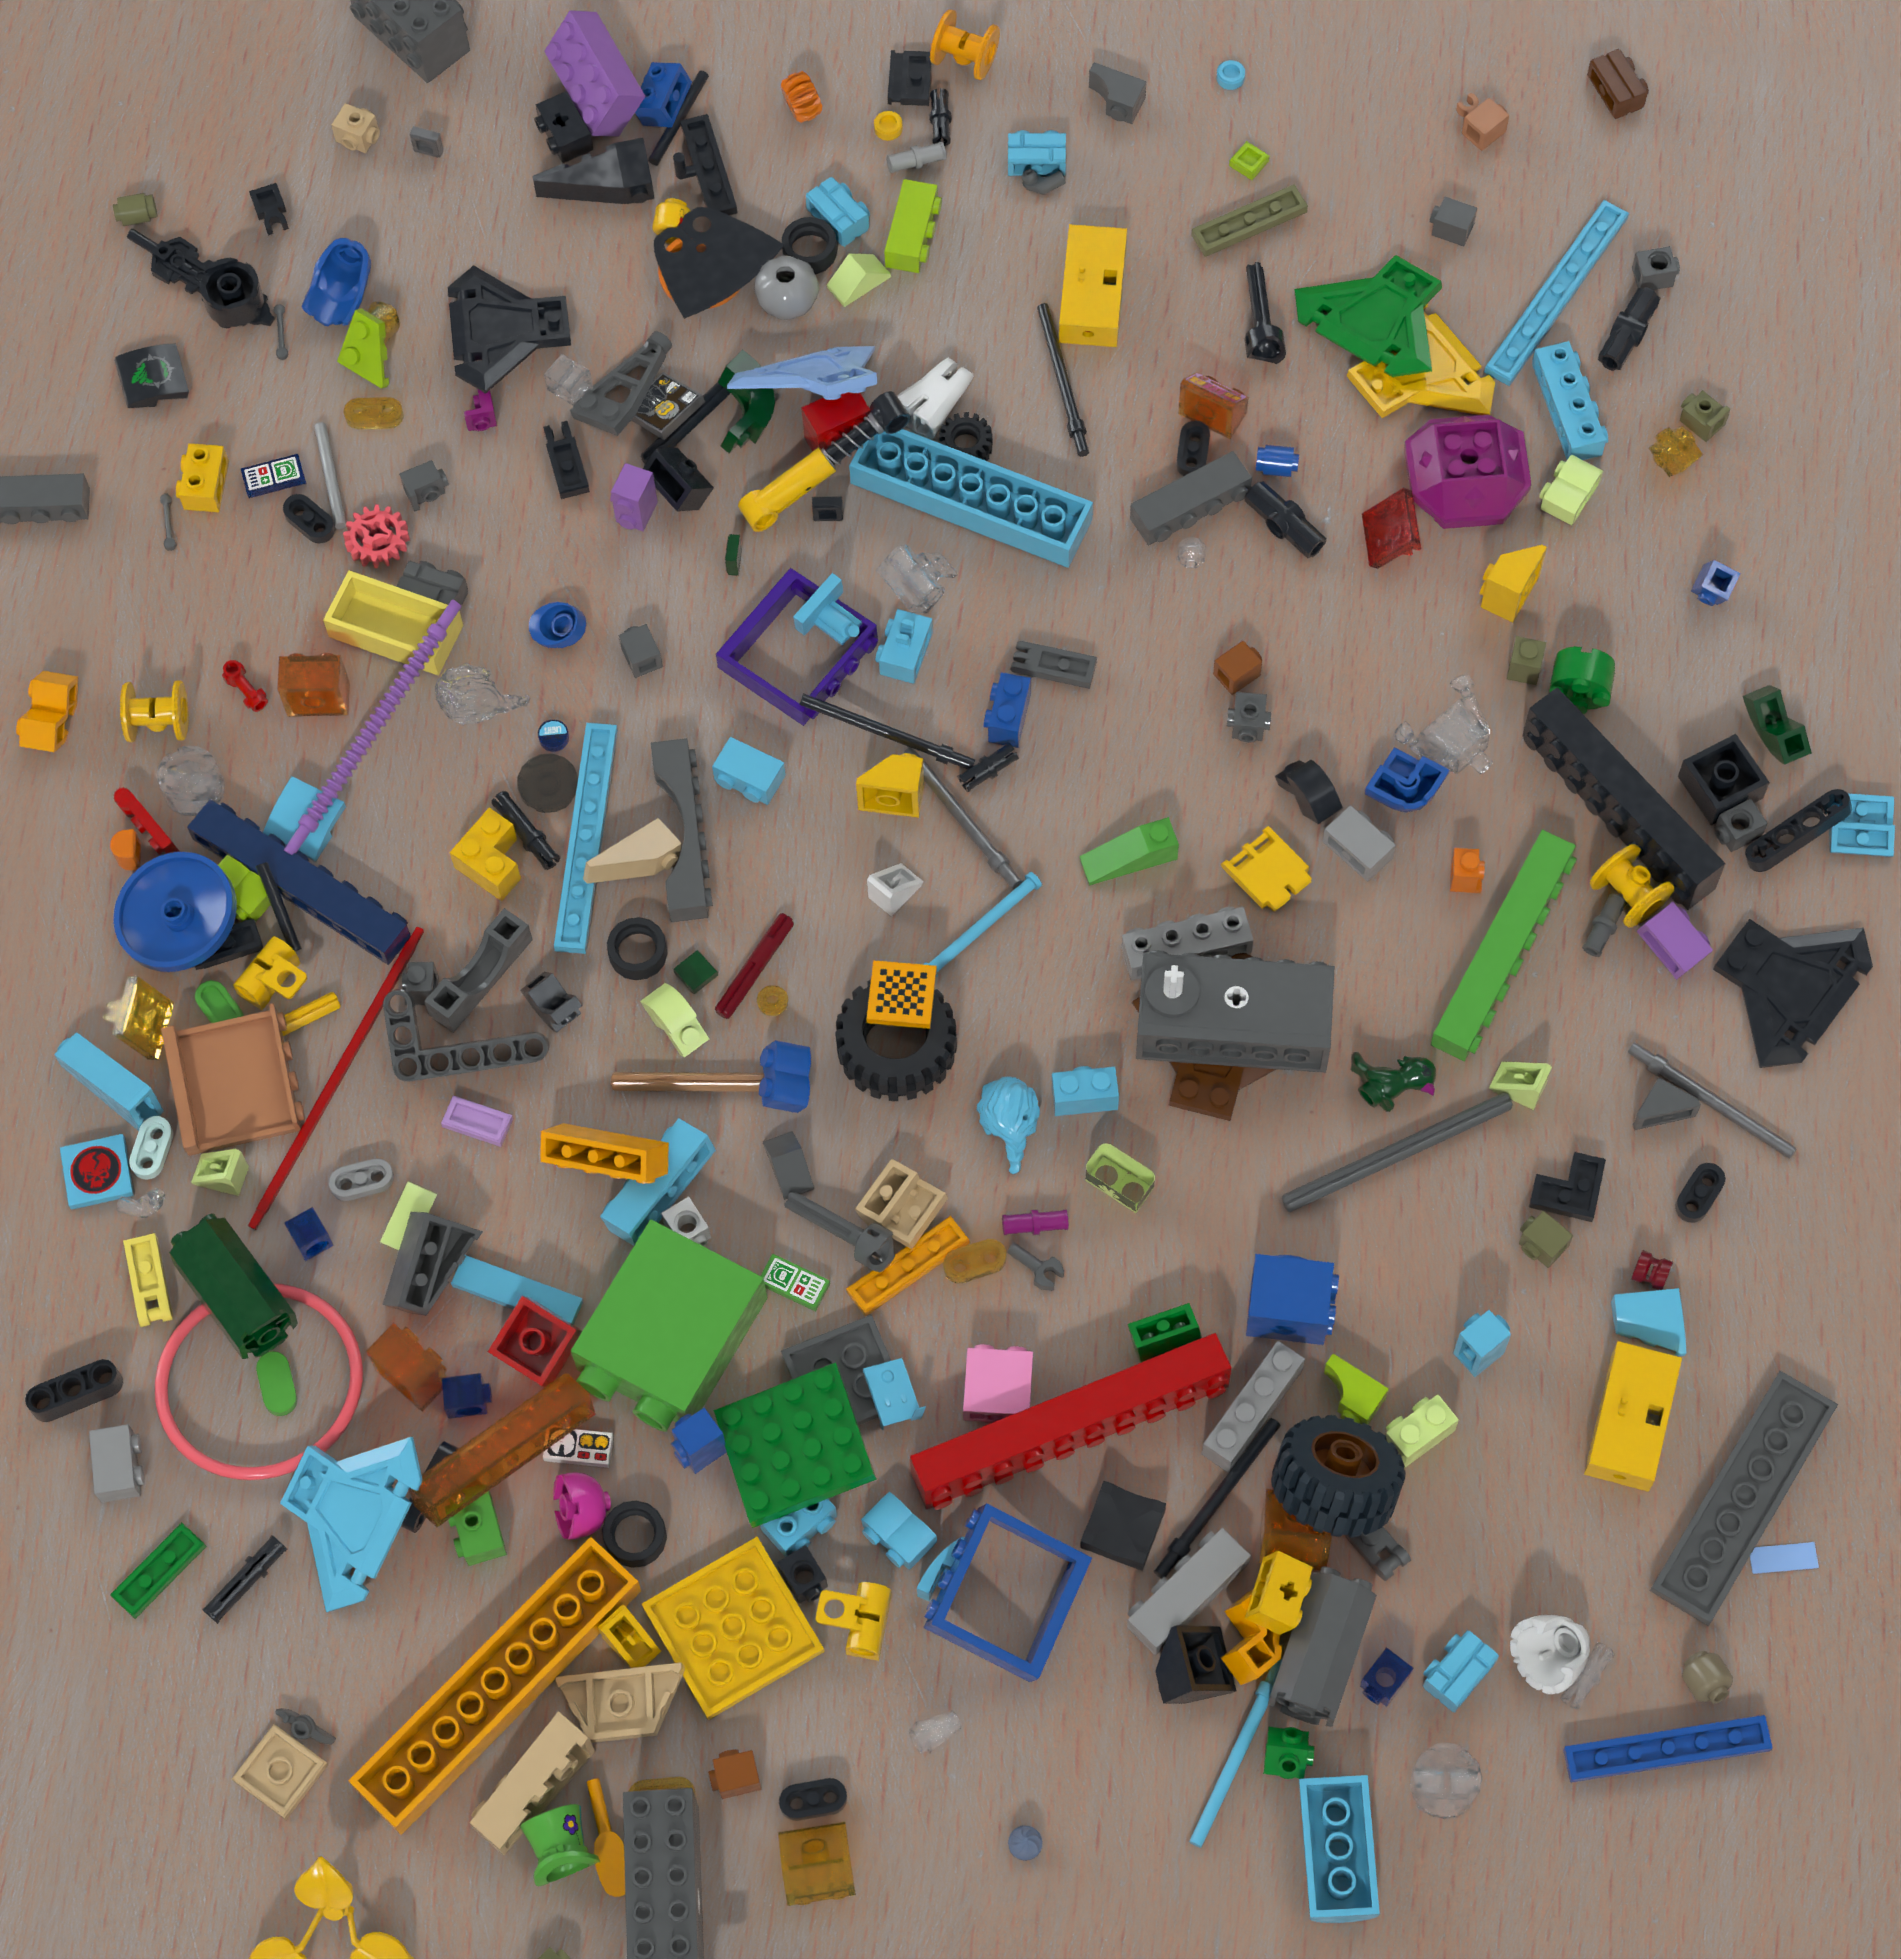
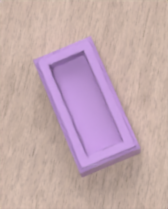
M453 1096L441 1125L443 1128L501 1147L513 1117L510 1114Z

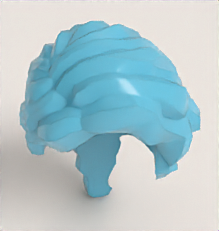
M1002 1077L983 1086L982 1098L977 1104L976 1110L980 1114V1124L987 1135L992 1133L994 1136H999L1005 1141L1007 1158L1010 1162L1009 1172L1016 1174L1021 1170L1020 1161L1024 1157L1023 1150L1026 1147V1137L1036 1132L1040 1107L1038 1106V1099L1033 1088L1027 1087L1025 1082L1015 1077Z

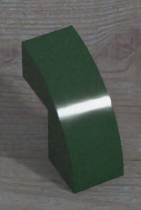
M1768 685L1743 696L1754 728L1764 745L1778 761L1785 765L1812 753L1805 726L1788 718L1780 689Z

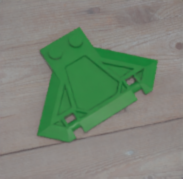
M1395 255L1372 278L1294 289L1298 322L1302 325L1308 326L1315 322L1318 324L1315 330L1316 333L1374 367L1381 362L1385 363L1388 366L1385 368L1384 373L1391 377L1432 372L1423 308L1442 289L1441 280ZM1394 351L1397 353V355L1395 356L1391 354V352Z

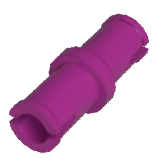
M1035 1209L1026 1214L1002 1215L1003 1234L1032 1232L1033 1235H1040L1041 1231L1068 1230L1067 1209L1050 1212H1038Z

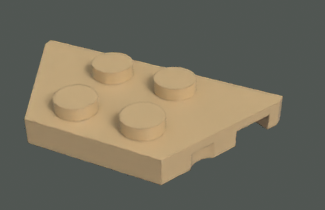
M680 1662L556 1677V1683L565 1695L574 1716L577 1717L581 1724V1729L589 1737L591 1743L657 1736L685 1671V1665Z

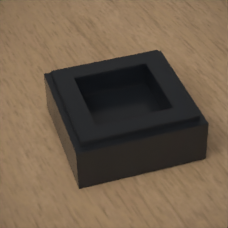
M842 496L812 497L813 521H842Z

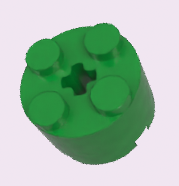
M1568 647L1560 650L1556 655L1549 693L1558 687L1582 714L1587 713V710L1609 706L1615 676L1614 659L1598 649L1592 648L1591 653L1581 652L1582 647Z

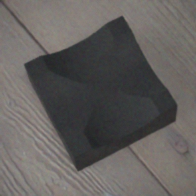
M1103 1481L1094 1509L1080 1541V1548L1143 1571L1164 1516L1166 1503L1131 1493L1115 1484Z

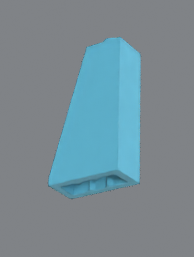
M77 1032L59 1045L54 1055L61 1067L138 1131L146 1119L160 1116L164 1112L151 1087Z

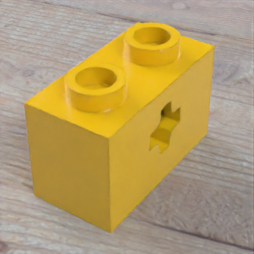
M1280 1551L1263 1557L1244 1619L1279 1635L1296 1628L1303 1614V1611L1300 1609L1303 1598L1308 1594L1312 1585L1310 1575L1313 1567Z

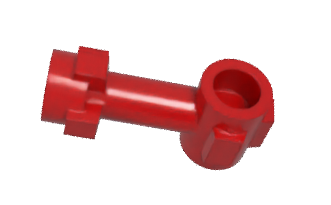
M236 660L227 661L223 666V680L227 685L239 688L246 697L243 703L248 709L251 708L254 712L262 710L268 703L264 690L262 688L255 690L245 678L246 670L241 662Z

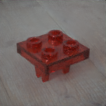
M1402 488L1362 513L1370 567L1379 569L1402 554L1413 555L1412 549L1417 551L1422 549L1412 490Z

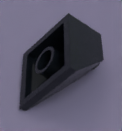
M1176 1625L1171 1627L1155 1670L1163 1704H1186L1237 1691L1233 1674L1221 1659L1227 1651L1220 1626Z

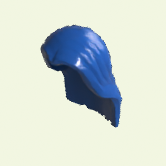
M349 238L336 239L325 249L315 264L311 285L304 297L302 309L310 316H314V319L324 326L332 324L349 325L355 310L360 307L371 269L370 256L360 242Z

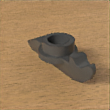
M284 1708L276 1709L275 1711L276 1715L282 1717L284 1723L289 1722L292 1724L291 1732L298 1739L312 1737L320 1743L332 1745L336 1740L334 1736L318 1727L314 1720L306 1714L300 1715Z

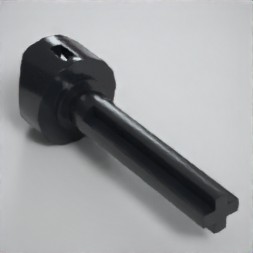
M1255 262L1254 265L1248 264L1246 266L1254 328L1250 329L1244 338L1246 355L1249 359L1278 364L1286 355L1284 334L1279 327L1271 325L1264 270L1261 267V263Z

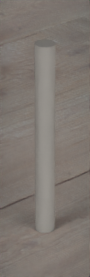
M319 422L314 425L332 517L335 528L343 529L346 527V520L327 427L325 423Z

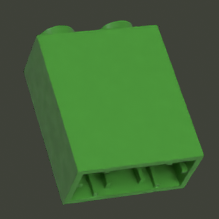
M650 1219L571 1349L577 1371L581 1372L576 1383L583 1390L603 1401L609 1402L617 1391L638 1402L633 1409V1414L647 1425L666 1432L672 1421L676 1423L681 1417L687 1414L694 1415L704 1407L767 1300L764 1278Z

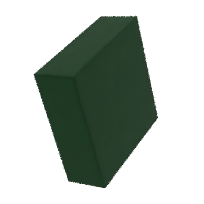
M698 950L673 969L676 976L693 994H696L718 976L717 970Z

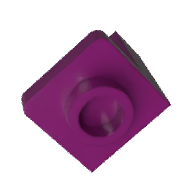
M477 389L478 395H473L475 409L464 411L468 431H484L489 427L497 426L490 390L484 393Z

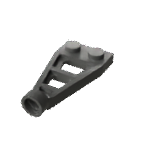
M654 331L643 347L586 391L570 410L573 418L618 436L636 415L666 358L667 352L672 348V343L668 337L659 331ZM639 365L647 368L640 380L627 376ZM618 385L631 389L629 396L623 403L606 398L605 395Z

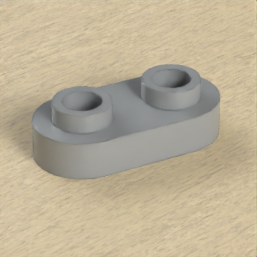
M371 1159L336 1169L329 1178V1187L337 1199L350 1201L386 1191L393 1183L394 1174L391 1166L385 1160ZM382 1174L383 1178L381 1181H373L375 1175ZM344 1183H352L351 1188L348 1190L341 1189Z

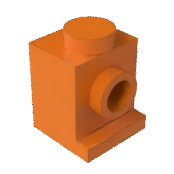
M1454 848L1450 870V892H1482L1485 861H1480L1479 849Z

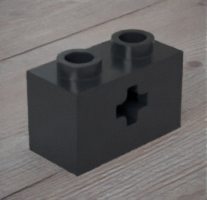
M567 91L535 104L537 110V117L534 118L535 124L541 134L546 133L548 137L546 142L553 155L557 154L562 163L594 150L591 133Z

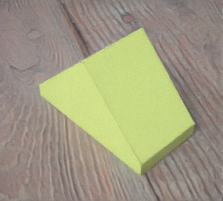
M849 253L828 282L827 288L843 307H846L889 279L891 274L874 254Z
M1501 1062L1489 1089L1497 1094L1507 1093L1511 1100L1534 1110L1547 1084L1552 1067L1548 1063Z
M237 1149L203 1153L200 1156L191 1183L239 1196L249 1166L242 1152Z

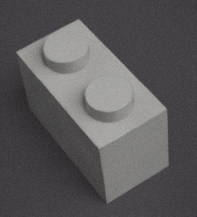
M1351 805L1324 830L1323 843L1367 882L1393 859L1396 845L1392 837L1383 830L1379 831L1372 825L1370 818L1364 812L1355 810Z
M128 1424L89 1431L94 1494L100 1502L141 1496L140 1485L145 1484L143 1467L142 1465L138 1466L137 1454L142 1453L139 1434H135Z

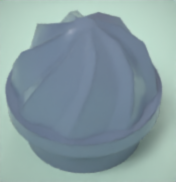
M1031 1826L1017 1827L1009 1836V1850L1019 1860H1032L1041 1852L1042 1837Z

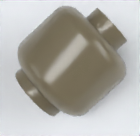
M1700 1651L1685 1661L1682 1678L1697 1701H1711L1715 1704L1721 1702L1729 1695L1728 1689L1733 1683V1676L1718 1654Z

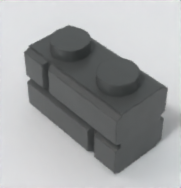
M408 561L403 576H401L396 586L447 605L451 600H455L460 605H463L468 594L466 579L459 572L454 570H447V572L438 570L427 561H420L419 563Z

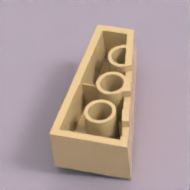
M558 1711L509 1774L505 1775L498 1782L490 1798L487 1801H482L475 1808L471 1815L473 1819L470 1821L473 1829L504 1856L523 1835L520 1825L541 1814L595 1753L589 1737Z

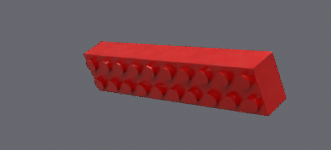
M1213 1333L911 1455V1475L926 1510L932 1507L935 1510L945 1508L953 1503L952 1499L962 1495H965V1497L977 1495L983 1491V1487L994 1482L996 1485L1004 1484L1012 1480L1014 1474L1023 1470H1026L1027 1473L1042 1468L1045 1465L1044 1462L1055 1457L1057 1460L1068 1458L1075 1453V1449L1085 1445L1087 1448L1095 1447L1103 1443L1105 1437L1117 1433L1118 1436L1127 1434L1136 1428L1135 1425L1146 1420L1148 1423H1154L1164 1418L1166 1412L1176 1408L1178 1411H1183L1194 1406L1198 1399L1206 1396L1208 1399L1216 1398L1225 1393V1388L1229 1387L1232 1367L1216 1333Z

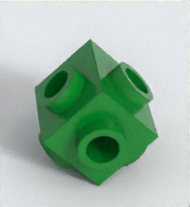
M1268 1726L1263 1774L1276 1775L1284 1779H1304L1306 1766H1313L1315 1746L1309 1745V1731H1301L1294 1727L1278 1728Z

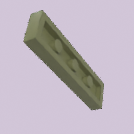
M1295 184L1193 228L1191 236L1204 257H1207L1307 213L1308 205Z

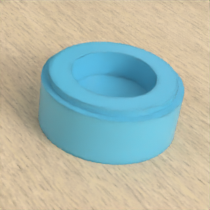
M1234 60L1221 63L1217 68L1216 79L1218 84L1227 90L1241 87L1245 81L1244 66Z

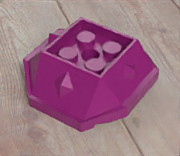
M1490 415L1430 419L1405 441L1404 452L1411 499L1422 510L1435 518L1434 521L1443 529L1504 524L1511 515V512L1531 489L1524 432ZM1463 461H1470L1473 464H1466Z

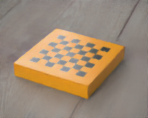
M873 960L867 1023L930 1029L937 966Z

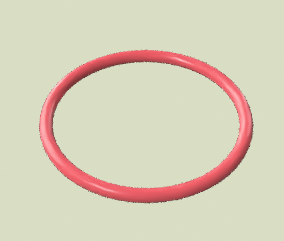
M273 1283L284 1298L302 1302L321 1313L337 1330L347 1351L350 1382L345 1403L331 1428L318 1442L312 1445L326 1452L347 1428L359 1402L363 1382V1365L358 1342L346 1320L329 1303L304 1289ZM201 1304L184 1318L174 1330L163 1349L157 1366L155 1402L165 1433L177 1450L188 1460L222 1477L238 1480H264L296 1471L304 1452L286 1461L259 1467L234 1466L216 1461L201 1453L187 1441L177 1427L168 1400L169 1373L176 1352L185 1337L202 1319L209 1315V1312Z

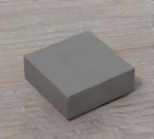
M413 126L410 132L413 150L440 158L444 150L440 133Z

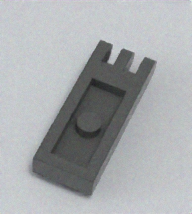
M1025 641L1017 642L1016 649L1018 651L1013 656V660L1016 662H1012L1010 667L1012 672L1090 689L1097 657Z

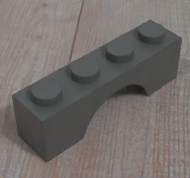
M504 908L484 931L482 942L470 962L457 975L451 978H444L426 998L424 1003L429 1016L454 1033L533 939L529 925Z

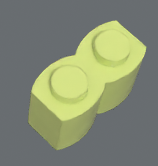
M1571 455L1566 462L1561 460L1553 475L1556 477L1552 484L1547 482L1540 493L1539 498L1542 499L1540 509L1573 525L1597 489L1603 470L1574 455Z

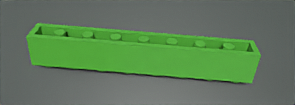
M1543 829L1541 830L1435 1029L1431 1046L1464 1062L1470 1052L1473 1054L1477 1052L1483 1039L1479 1035L1483 1026L1489 1028L1497 1011L1493 1010L1497 1000L1500 1002L1504 1001L1510 985L1506 984L1510 975L1516 977L1524 962L1520 958L1523 950L1530 951L1537 937V934L1534 933L1537 924L1543 926L1551 909L1547 907L1550 899L1557 900L1564 886V883L1560 882L1564 873L1570 875L1576 864L1577 858L1573 857L1575 844Z

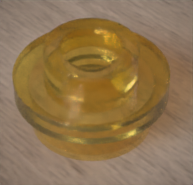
M776 985L764 987L757 996L758 1008L763 1014L768 1016H777L783 1013L788 1006L786 991ZM776 996L778 1000L775 1003H769L767 998Z

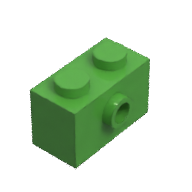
M487 1484L449 1495L451 1506L445 1508L450 1527L456 1526L459 1537L453 1539L458 1558L464 1557L468 1566L507 1555L494 1503Z

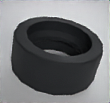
M803 217L793 221L785 228L782 235L784 256H791L807 262L813 268L815 275L826 271L834 263L837 256L836 234L827 222L815 217ZM813 235L826 241V249L816 256H801L792 249V244L803 236Z
M641 917L628 918L613 928L607 940L609 961L614 970L624 978L631 980L648 979L657 974L665 965L668 955L665 935L660 927L649 919ZM634 934L650 936L655 942L656 950L654 955L643 963L632 964L625 962L619 954L620 943L625 938Z
M637 1500L623 1502L614 1507L605 1518L602 1528L603 1542L609 1554L621 1565L631 1568L643 1567L655 1561L663 1552L667 1540L666 1527L658 1510L648 1503ZM629 1516H642L650 1521L654 1528L653 1541L647 1549L641 1552H626L616 1542V1528L623 1519Z

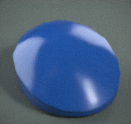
M562 602L549 603L540 607L532 614L529 621V632L532 639L539 645L547 648L571 646L582 638L586 629V618L583 612L568 603Z

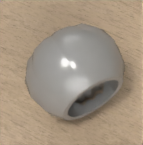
M782 255L776 259L768 260L761 267L755 277L754 292L759 305L767 314L780 320H791L804 316L811 309L819 293V283L813 268L807 262Z

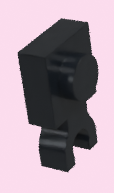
M277 183L249 191L258 219H264L268 235L273 234L271 226L274 223L282 224L283 230L289 229L286 218L282 214L286 212V208Z

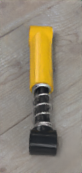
M892 391L879 395L871 403V413L864 417L865 421L858 426L853 425L854 429L849 433H843V437L836 442L832 441V445L826 450L824 448L821 450L818 447L762 490L751 491L741 498L738 508L753 531L761 532L771 527L778 519V514L836 472L835 464L840 465L843 458L846 456L851 457L852 452L857 448H863V444L869 439L874 440V435H879L884 431L888 434H893L903 429L909 423L911 416L897 395Z

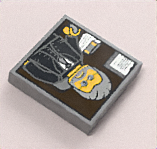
M662 372L653 381L631 421L665 440L705 400L702 394Z

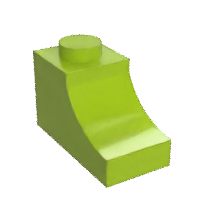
M1332 1354L1325 1365L1324 1374L1334 1382L1340 1393L1341 1401L1337 1412L1341 1414L1340 1417L1342 1419L1348 1417L1354 1419L1356 1423L1368 1425L1385 1401L1389 1388L1337 1355Z

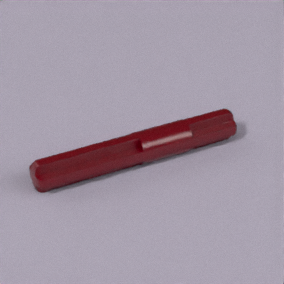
M781 913L774 920L715 1006V1011L719 1016L725 1019L731 1018L794 926L791 917Z

